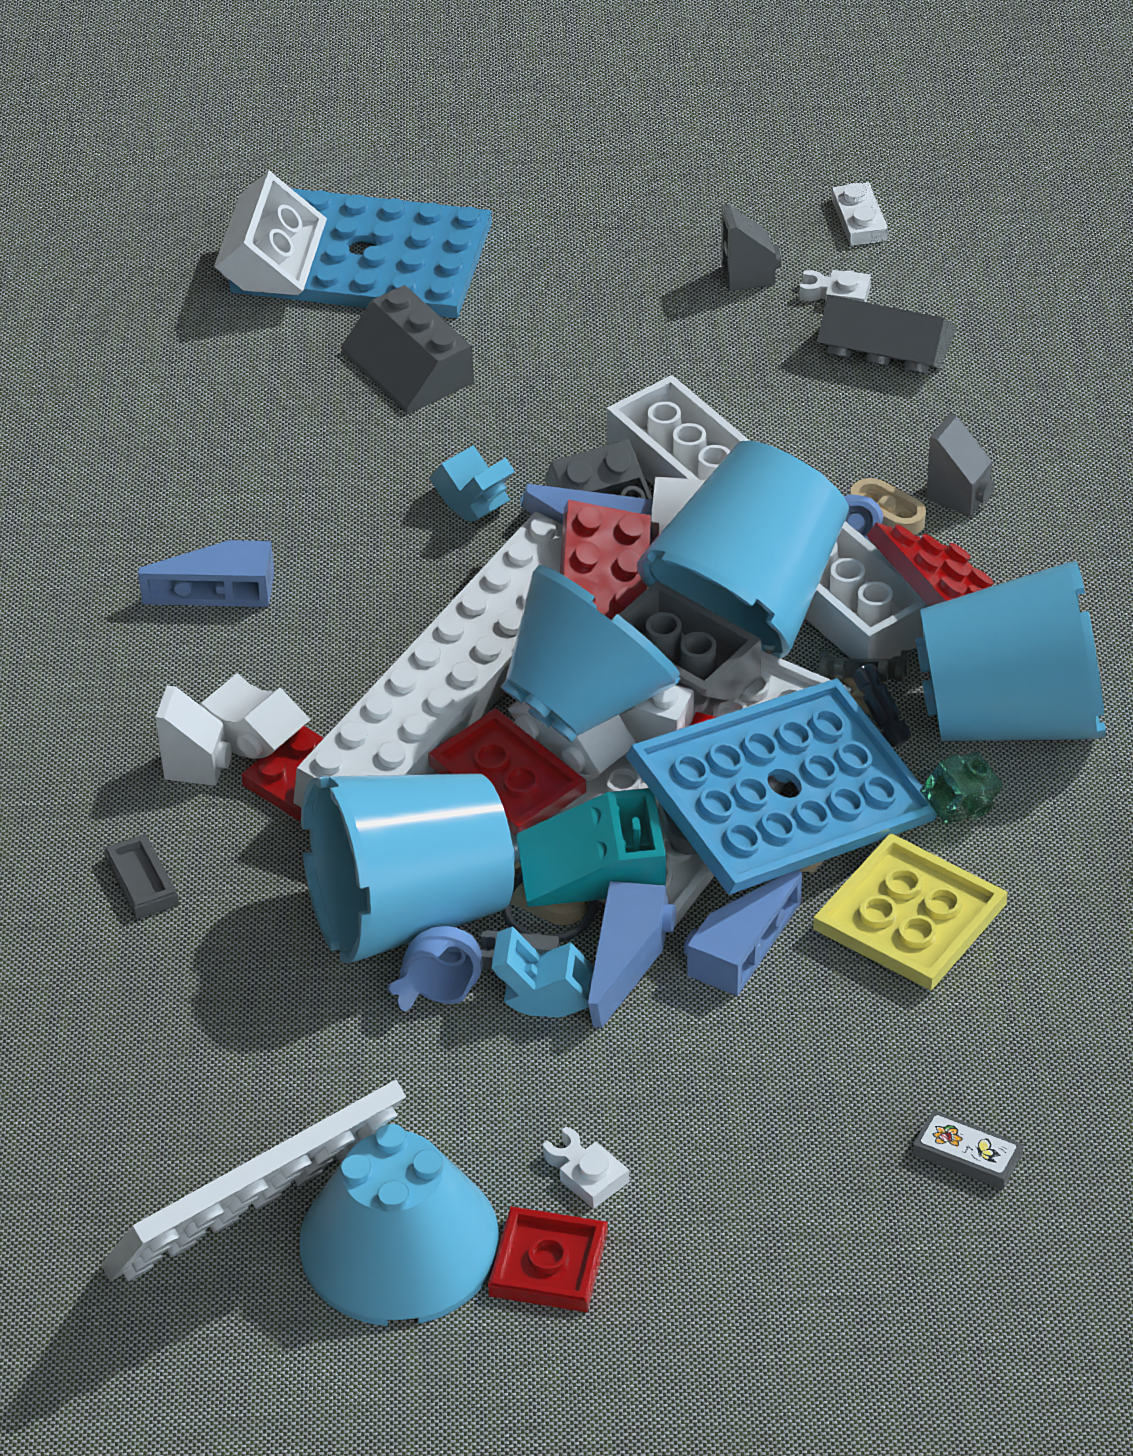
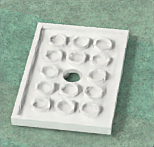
M397 1080L390 1082L134 1224L101 1263L106 1275L112 1281L124 1274L129 1282L154 1267L153 1263L163 1257L161 1254L168 1251L170 1257L182 1253L197 1243L196 1239L203 1236L207 1228L210 1227L213 1233H217L239 1220V1215L247 1211L250 1204H253L256 1210L279 1198L282 1195L281 1192L292 1185L291 1181L295 1180L297 1186H301L323 1172V1168L334 1161V1157L341 1163L348 1152L359 1141L375 1134L380 1127L398 1116L394 1109L406 1098Z

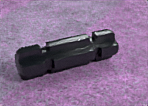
M867 664L855 671L853 680L859 691L865 692L863 699L877 726L884 728V732H882L883 737L892 748L897 747L909 740L911 732L905 720H899L898 716L901 713L886 684H880L879 680L882 677L874 664Z

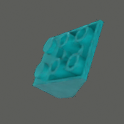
M649 788L606 792L516 834L527 907L607 899L610 881L666 886V853L655 796Z

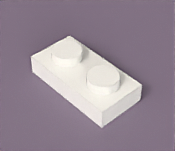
M869 182L832 187V202L850 246L888 241V227Z

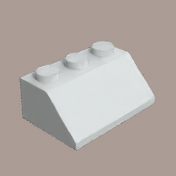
M268 171L239 195L214 267L243 291L299 295L304 290L327 218L272 172Z

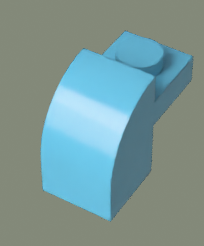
M472 445L443 462L429 479L448 507L466 521L472 522L510 501L505 492L507 487L504 483L515 471L506 458L488 467L475 446Z
M514 927L497 932L492 969L501 980L507 983L504 1002L508 1006L526 1015L563 1017L589 1008L588 999L594 966L572 943L539 954Z

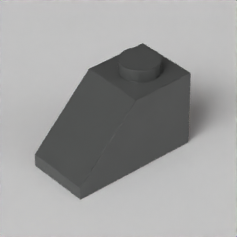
M730 204L722 205L721 268L729 291L775 285V269L781 268L779 246L772 245L768 231Z
M949 413L930 436L926 500L971 517L979 505L987 503L992 496L995 481L991 479L992 460L959 417Z

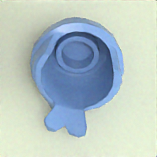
M438 926L419 933L408 945L403 957V965L400 969V978L389 983L387 990L393 995H398L396 1002L399 1008L405 1012L412 1007L419 994L439 1003H459L465 999L470 988L476 984L483 967L481 949L473 936L464 930L451 926Z

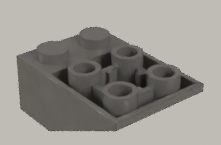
M630 439L553 460L544 478L546 485L550 487L653 500ZM651 523L650 545H651V539H652V523Z

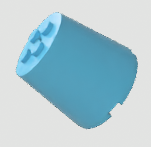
M740 441L641 555L636 565L637 571L648 587L656 581L661 582L760 638L761 651L772 650V654L775 657L783 658L788 655L793 647L849 512V506L841 492L822 473L798 458L764 443Z
M1077 561L1067 562L920 609L923 637L915 638L921 673L929 672L930 680L922 681L928 716L936 715L941 741L1074 740L1106 737L1105 724L1099 721V716L1105 714L1089 611L1080 612L1078 595L1085 594Z
M484 775L321 776L311 779L307 784L301 809V828L303 830L310 829L311 852L303 853L306 880L320 930L331 951L341 950V962L352 963L410 943L419 933L438 926L457 927L500 912L509 905L514 887V849L501 800L492 783Z

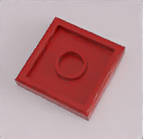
M510 1206L488 1285L489 1297L588 1313L608 1235V1222Z

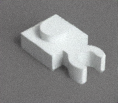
M832 270L831 276L828 277L823 276L817 271H804L803 284H800L799 299L804 301L825 299L826 304L827 295L867 302L871 287V274Z
M569 1127L562 1129V1142L567 1146L566 1148H556L549 1141L543 1143V1154L547 1163L560 1168V1181L593 1209L630 1182L629 1169L597 1142L584 1149L580 1145L578 1133Z

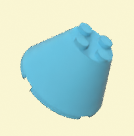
M538 565L532 572L507 678L501 686L508 695L522 704L524 701L530 707L528 710L530 715L547 728L551 726L568 741L573 742L578 735L676 686L681 679L678 677L680 672L645 636L618 614L611 621L597 610V606L592 602L595 596L559 572L547 566Z
M388 1124L380 1127L375 1134L359 1141L348 1152L313 1201L301 1227L300 1256L304 1273L314 1291L328 1305L340 1313L375 1325L388 1326V1320L418 1318V1323L420 1324L455 1311L474 1297L483 1287L492 1273L498 1253L499 1229L494 1209L485 1194L429 1140L418 1134L405 1131L403 1127L397 1124Z

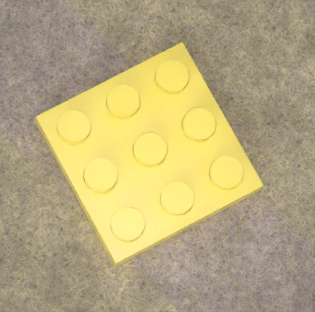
M890 833L814 916L813 930L932 991L1005 907L1008 892Z

